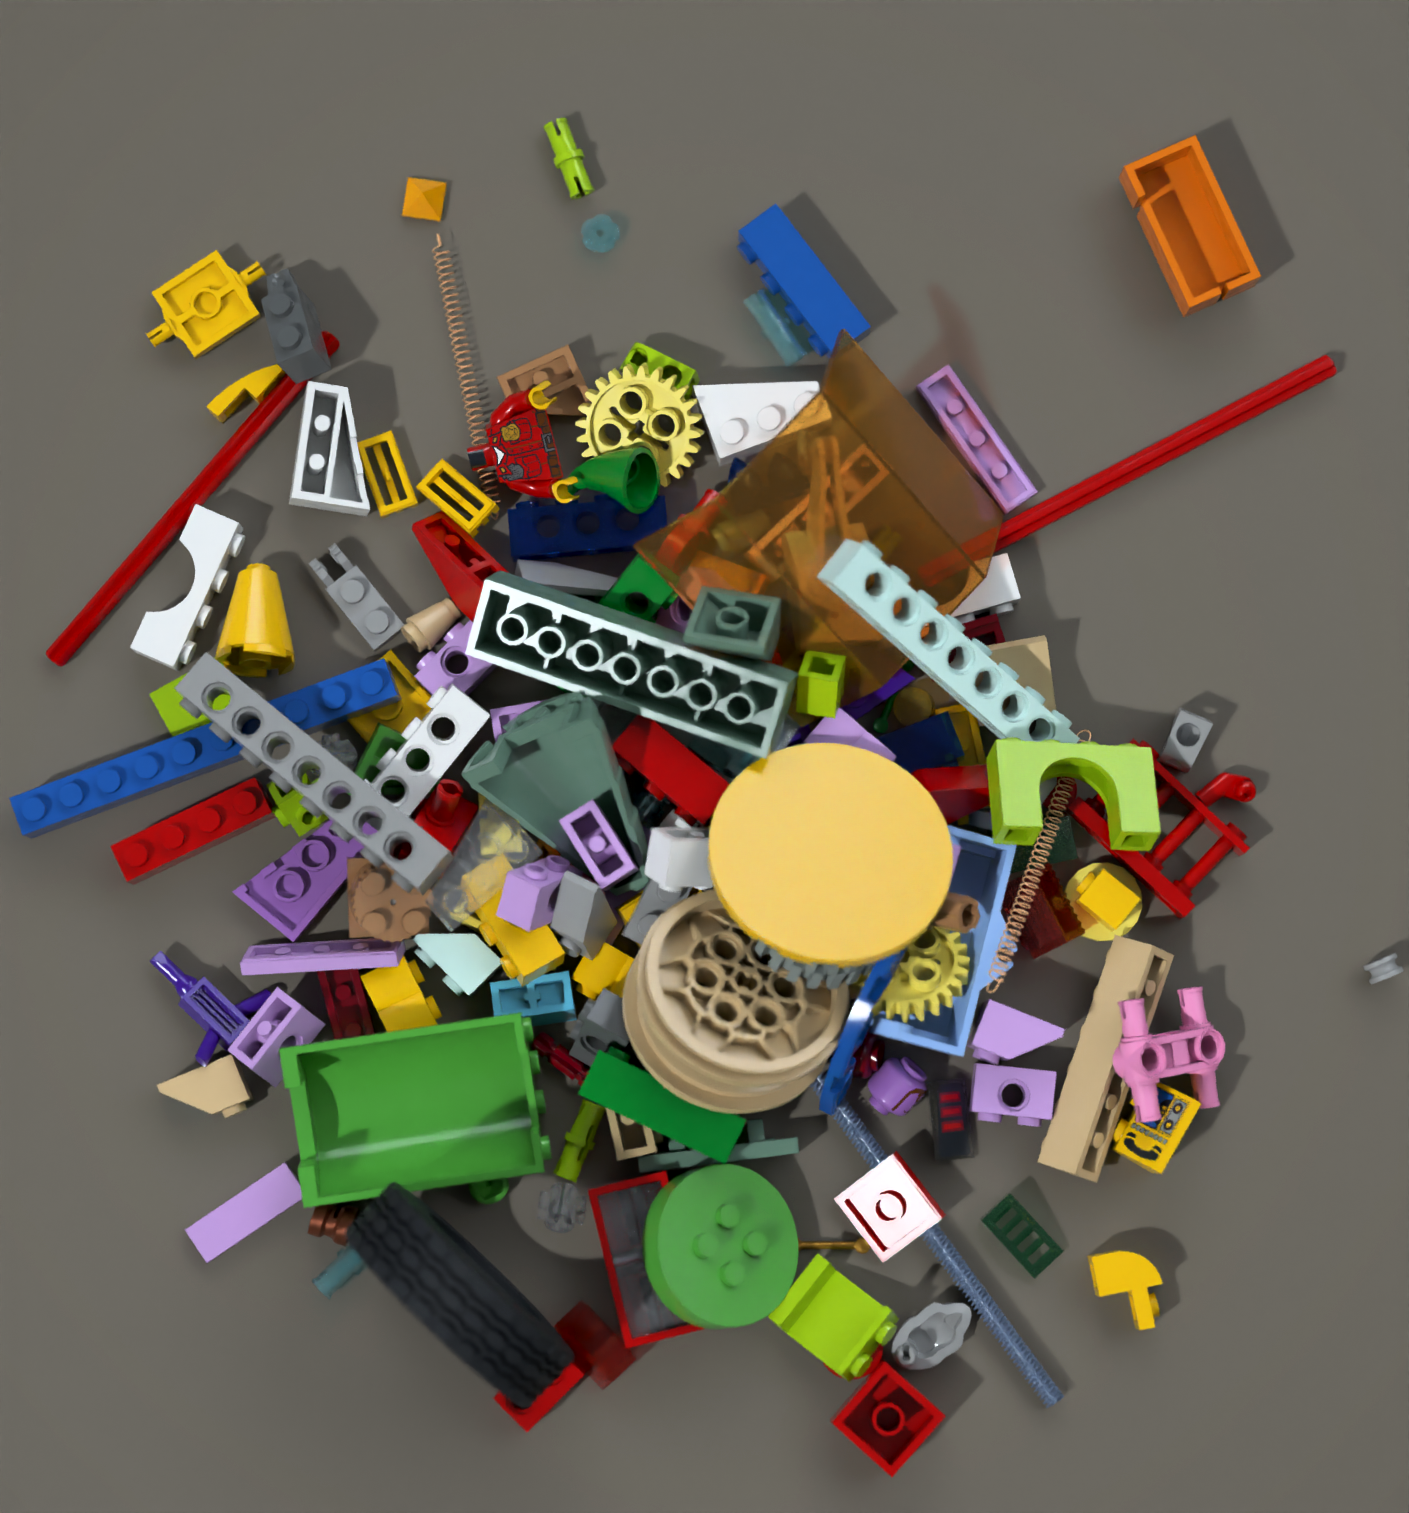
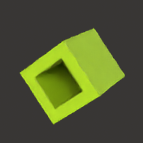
M806 650L798 674L796 712L836 718L844 690L846 656Z

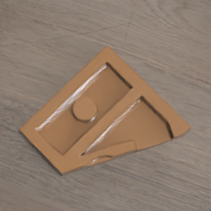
M565 345L496 377L505 398L517 392L533 389L541 382L548 380L551 385L542 390L543 395L548 399L557 397V401L546 408L548 415L587 416L578 407L582 403H592L585 395L589 389L569 345Z

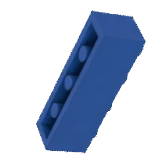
M776 203L738 231V241L740 242L737 245L738 251L749 265L755 262L764 274L760 278L765 287L773 296L777 293L781 295L787 303L784 307L786 314L796 326L804 325L811 334L807 339L820 357L826 354L831 362H833L869 335L871 329L869 323Z

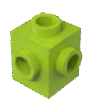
M305 772L302 783L311 785L316 783L319 778L311 781ZM273 781L266 784L277 804L271 808L284 828L291 824L299 837L317 828L328 819L323 813L316 818L299 803L303 796L293 788L286 793Z

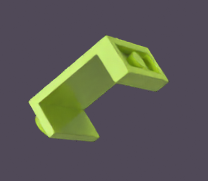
M818 1253L788 1290L783 1301L768 1316L778 1328L849 1383L855 1376L858 1378L866 1372L872 1362L870 1356L880 1344L885 1345L891 1340L897 1330L895 1324L899 1320L886 1305L885 1307L839 1273L829 1261Z

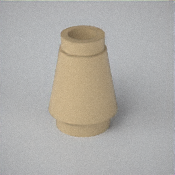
M446 597L441 602L406 618L407 623L401 627V631L410 645L417 652L421 653L426 648L431 650L461 614L455 604Z

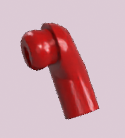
M1223 772L1197 791L1195 796L1209 808L1221 797L1244 803L1250 802L1255 798L1257 789L1250 778Z

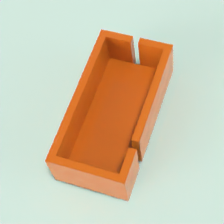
M1196 135L1123 167L1119 180L1132 208L1141 207L1137 214V219L1183 318L1216 304L1220 296L1223 301L1255 287L1261 278V274Z

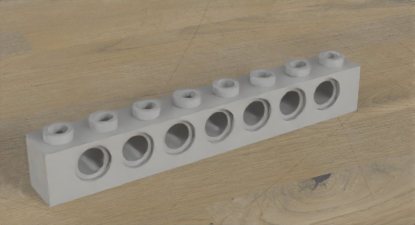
M207 652L204 653L175 687V690L183 698L179 704L196 719L201 714L213 722L209 729L225 743H228L231 739L235 740L243 747L239 754L256 768L261 763L273 772L269 779L283 791L288 793L291 788L303 796L299 803L316 818L323 813L331 819L333 824L329 828L345 842L348 843L352 838L364 847L360 853L377 868L384 863L395 873L390 878L407 893H410L414 888L424 895L455 859L447 848ZM222 694L230 695V702L226 708L222 710L213 709L212 706L216 697ZM259 719L260 727L257 732L251 735H244L242 733L243 726L248 720ZM282 743L290 744L291 749L287 757L281 760L272 758L273 750L277 745ZM311 768L321 769V776L316 783L311 785L302 783L303 775L307 770ZM338 794H351V802L346 808L342 810L333 808V800ZM374 817L382 819V826L377 833L373 835L363 833V825L368 819ZM404 842L412 844L413 850L408 858L404 860L393 858V852L397 845Z

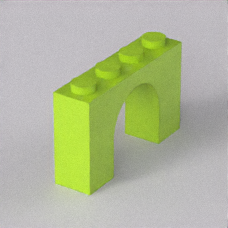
M1007 737L1001 740L996 739L986 758L993 844L1033 846L1043 828L1040 784L1054 777L1079 779L1098 792L1107 810L1111 849L1150 851L1161 833L1152 747H1138L1132 743H1124L1118 746L1099 745L1093 741H1085L1079 744L1060 743L1054 739H1046L1040 742L1021 741V739L1016 737Z

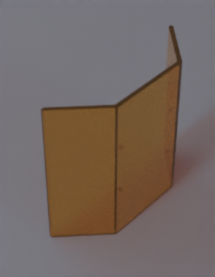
M842 329L837 336L819 390L714 500L641 539L633 547L692 611L702 585L781 598L780 636L772 660L763 661L799 673L806 650L846 656L844 690L839 708H842L882 688L909 660L906 655L817 578V575L845 539L858 543L866 540L873 544L883 553L880 560L888 567L894 565L906 573L911 579L908 585L917 592L920 589L935 599L938 603L935 609L942 616H945L946 614L951 615L987 577L1004 513L845 329ZM871 574L866 580V591L874 584V574ZM901 598L897 600L894 604V615H896L902 607ZM929 623L922 628L921 639L927 636ZM797 679L787 714L802 728L823 716L796 712Z

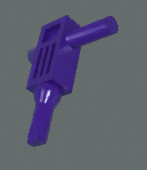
M159 951L150 960V963L174 985L178 995L181 997L178 1005L206 1031L204 1039L195 1055L196 1060L203 1067H207L217 1044H220L228 1051V1048L250 1022L246 1016L259 1010L272 994L267 989H264L233 1005L204 976L198 981L196 978L185 974L162 951Z

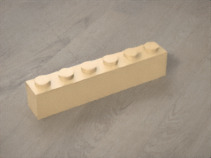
M1118 935L1114 936L1112 945L1106 954V962L1099 983L1093 992V1000L1086 1021L1081 1027L1080 1038L1073 1059L1068 1065L1067 1076L1060 1097L1055 1103L1054 1114L1047 1135L1042 1141L1041 1153L1037 1162L1097 1183L1129 1090L1124 1078L1116 1073L1113 1066L1114 1051L1119 1046V1042H1121L1120 1038L1123 1037L1118 1002L1144 998L1145 1016L1149 1031L1174 955L1147 943Z

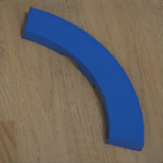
M909 945L903 950L875 962L834 1052L821 1092L819 1110L832 1116L852 1083V1075L856 1064V1058L852 1057V1055L863 1043L874 1017L871 1011L886 991Z

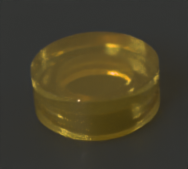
M906 688L895 698L893 705L894 714L898 721L905 726L921 727L932 719L935 713V702L931 694L924 689Z

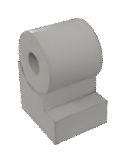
M1179 707L1158 761L1187 774L1213 726L1212 721Z

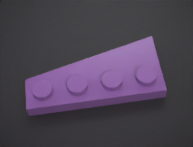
M331 819L313 834L293 846L282 857L262 869L255 877L233 891L237 897L294 943L346 882V857L363 856L360 852L364 847L352 838L347 843L329 828L333 824ZM367 822L364 823V834L373 835L378 832Z

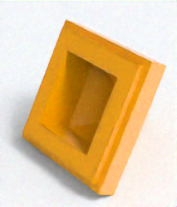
M408 177L402 216L441 222L447 183Z

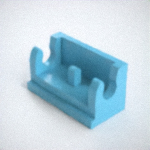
M569 971L544 974L523 987L517 979L490 983L494 1016L521 1012L523 1018L531 1017L532 1027L577 1020Z

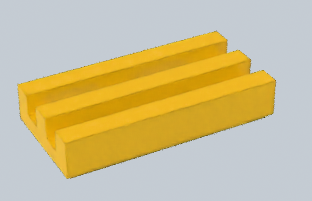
M392 430L357 442L360 460L381 518L388 517L389 514L395 512H402L409 507L419 506ZM388 442L407 499L400 501L380 445L381 443ZM373 447L393 504L386 506L365 450L367 448Z
M443 458L416 486L420 493L473 538L479 533L478 527L481 524L485 526L489 522V515L491 513L496 514L500 510L495 502ZM444 471L484 505L479 511L443 481L439 475ZM434 483L473 516L471 521H467L434 493L429 486Z

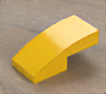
M278 364L254 371L231 384L206 407L223 424L248 396L260 404L283 378L285 372Z

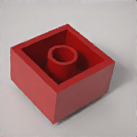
M882 1359L833 1414L830 1422L888 1475L893 1477L946 1416Z

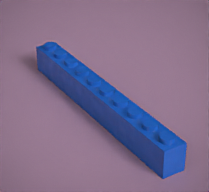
M383 658L270 700L268 703L307 735H311L348 721L353 717L356 718L370 713L372 710H378L402 700L389 663ZM248 720L243 726L242 733L244 735H251L257 732L260 727V720ZM211 722L10 797L9 799L22 835L32 839L244 760L245 758L239 754L243 747L233 739L228 743L221 740L209 729L213 724ZM287 743L279 744V745H277L276 747H279V746L284 745V744H287Z

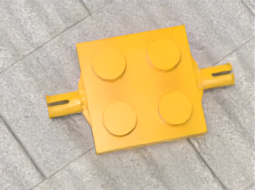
M215 250L151 292L162 308L165 322L149 333H146L147 337L156 348L157 345L175 334L178 339L187 345L195 359H198L261 317L250 300L247 286L265 276L266 273L258 261H256L238 274L227 266L219 252Z

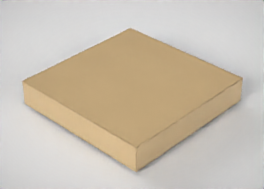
M1045 635L987 645L993 652L989 658L997 665L1002 662L1013 669L1019 675V678L1016 680L1018 684L1024 689L1026 686L1033 688L1045 698L1046 701L1043 706L1050 712L1056 710L1048 643ZM981 672L976 678V687H978L983 680V672ZM1008 696V697L1004 700V702H1003V705H1002V710H1003V711H1004V710L1008 707V705H1009V702H1010V697H1009V696ZM977 719L979 726H985Z

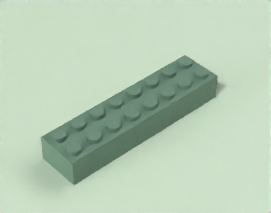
M501 570L485 579L465 654L573 692L581 693L587 697L590 696V698L765 759L778 746L799 674L760 659L731 655L683 642L684 633Z

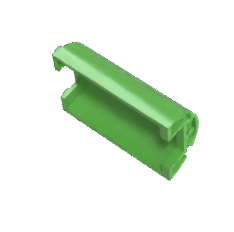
M519 1012L279 1048L285 1089H290L301 1159L298 1166V1175L303 1207L378 1197L392 1182H396L408 1191L414 1192L545 1172L544 1160H551L552 1155L549 1136H542L539 1114L546 1113V1103L543 1089L536 1090L534 1075L541 1074L538 1051L529 1050L528 1042L534 1041L531 1017L523 1018L522 1013Z

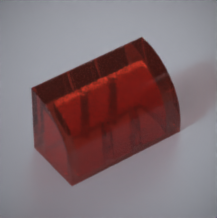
M583 1299L553 1326L575 1355L574 1361L602 1390L609 1386L637 1359V1356L629 1348L626 1349L625 1343Z

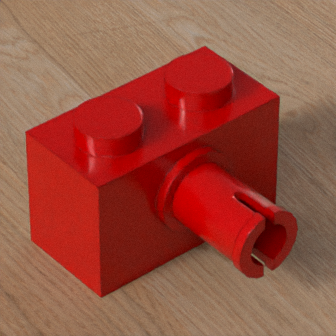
M444 779L440 781L428 799L423 798L415 808L412 819H415L414 822L447 848L455 858L471 831L479 806L461 797L463 788L458 782ZM402 843L398 860H404L411 855L413 850L412 844ZM447 867V868L444 870V872L438 877V879H440V880L442 879V877H443V875L445 874V872L447 871L448 867Z

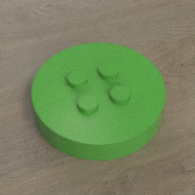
M716 1164L680 1174L667 1183L658 1193L649 1208L643 1228V1260L654 1291L671 1312L697 1327L726 1329L755 1323L778 1307L793 1283L798 1264L799 1250L797 1230L791 1211L777 1189L764 1177L748 1168L733 1164Z

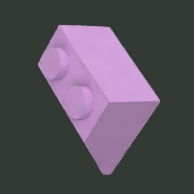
M989 999L983 1002L967 1047L974 1049L972 1057L995 1065L998 1064L999 1060H1010L1061 1038L1065 1029Z

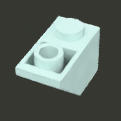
M417 934L412 939L419 946L414 953L429 968L437 964L447 974L442 979L443 982L458 996L465 991L472 997L502 967L499 961L500 958L476 934Z

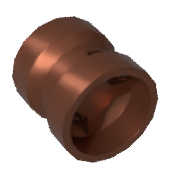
M334 1203L315 1206L307 1234L318 1238L325 1235L331 1237L334 1243L346 1247L348 1241L345 1237V1231L357 1219L359 1209L349 1205L340 1207Z

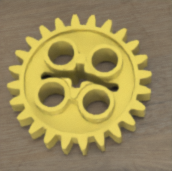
M643 363L639 366L637 374H635L632 365L627 364L623 367V377L615 368L608 372L610 382L600 377L595 381L599 391L594 389L586 391L585 395L592 403H582L578 407L582 413L587 415V417L575 422L576 426L586 429L585 433L576 438L577 442L588 443L589 448L582 453V456L589 457L594 455L596 457L608 452L645 446L655 456L659 466L661 485L667 487L671 483L670 474L677 479L684 474L680 464L690 467L695 462L688 452L697 453L701 450V446L692 441L693 438L701 437L704 434V430L694 427V423L702 419L703 414L691 413L690 410L698 402L697 398L689 400L684 398L685 393L689 389L688 385L682 386L679 389L674 387L677 379L676 374H673L667 380L662 379L663 367L659 366L650 375L647 363ZM628 391L635 392L641 397L642 408L640 410H635L627 404L626 394ZM611 407H616L621 415L614 414L611 411ZM660 414H666L673 419L675 423L674 432H666L659 426L658 417ZM639 420L645 424L643 426L644 433L641 435L635 432L637 428L635 423ZM607 423L614 424L620 429V441H613L607 437L605 433ZM659 441L666 442L669 448L664 449Z
M933 926L932 930H926L911 943L886 991L871 1012L874 1017L881 1011L886 1012V1019L892 1020L895 1014H900L903 1023H907L910 1014H915L920 1021H924V1011L927 1010L935 1016L940 1015L939 1004L951 1008L953 1006V996H962V985L968 984V972L970 971L967 944L961 943V934L959 932L950 933L948 929ZM871 970L865 976L861 973L857 982L848 985L850 999H858Z

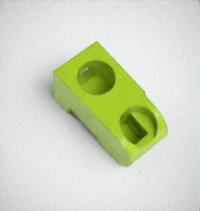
M638 342L634 343L619 368V371L623 374V367L631 364L635 374H637L639 366L647 363L649 374L652 375L659 366L663 367L662 379L667 380L673 374H676L677 379L674 387L679 389L685 385L689 386L688 391L684 395L686 400H689L692 395V385H698L700 381L695 369Z

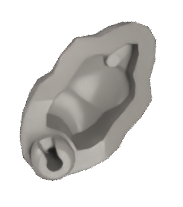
M933 1302L917 1315L909 1317L903 1322L894 1337L892 1345L894 1361L901 1367L910 1370L931 1368L939 1364L945 1357L954 1353L962 1346L964 1333L972 1318L970 1308L964 1303L958 1302L945 1304Z

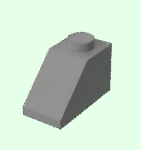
M566 870L562 876L550 928L566 954L575 958L580 954L593 960L617 924V920L599 885Z

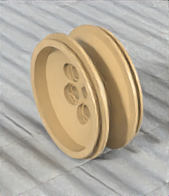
M715 889L689 896L677 902L661 914L649 929L625 979L622 997L625 1027L632 1046L645 1068L661 1085L676 1096L696 1106L723 1113L741 1114L768 1110L793 1100L813 1084L819 1076L828 1057L837 1047L848 1021L850 990L844 979L836 989L827 990L826 980H822L818 988L813 989L806 987L807 978L799 976L796 983L786 980L785 978L789 971L782 966L775 973L767 966L772 957L769 953L761 957L754 949L758 940L750 939L749 935L734 921L721 903ZM717 954L724 956L726 959H722ZM697 982L703 983L707 988L701 987ZM776 992L783 994L785 997H781ZM717 1016L725 1018L728 1022L720 1020ZM756 1020L765 1023L766 1026H762Z

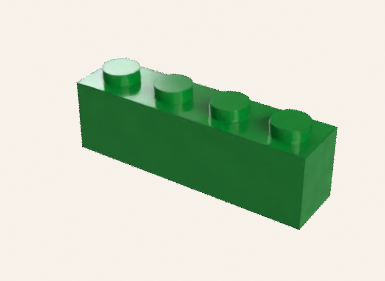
M611 1046L607 1053L601 1050L598 1051L578 1093L579 1095L726 1164L746 1122L745 1119L739 1117L740 1114L712 1111L689 1103L661 1085L646 1068L643 1071L630 1065L629 1062L632 1056Z

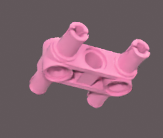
M1203 986L1177 990L1182 1025L1179 1026V1030L1155 1035L1148 1032L1144 998L1118 1002L1123 1037L1120 1038L1121 1042H1119V1046L1114 1051L1113 1066L1116 1073L1124 1078L1127 1086L1131 1087L1136 1122H1150L1162 1119L1156 1083H1159L1161 1078L1183 1073L1190 1074L1194 1099L1201 1103L1199 1109L1220 1106L1215 1070L1218 1069L1219 1062L1224 1057L1225 1042L1220 1032L1214 1029L1210 1021H1207L1202 993Z

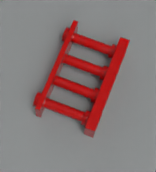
M1132 739L1129 742L1138 747H1152L1144 740L1138 743ZM1152 747L1154 775L1161 783L1156 789L1158 810L1174 795L1190 812L1151 853L1146 852L1142 856L1138 851L1111 849L1108 823L1102 818L1106 814L1104 811L1106 806L1098 793L1093 799L1088 797L1085 801L1078 796L1064 811L1179 919H1182L1196 906L1189 900L1193 896L1191 891L1231 849L1238 856H1241L1250 847L1244 843L1247 839L1246 835L1231 822L1225 825L1157 761L1160 755ZM1203 822L1219 839L1180 881L1175 879L1171 883L1161 873L1164 868L1162 864Z

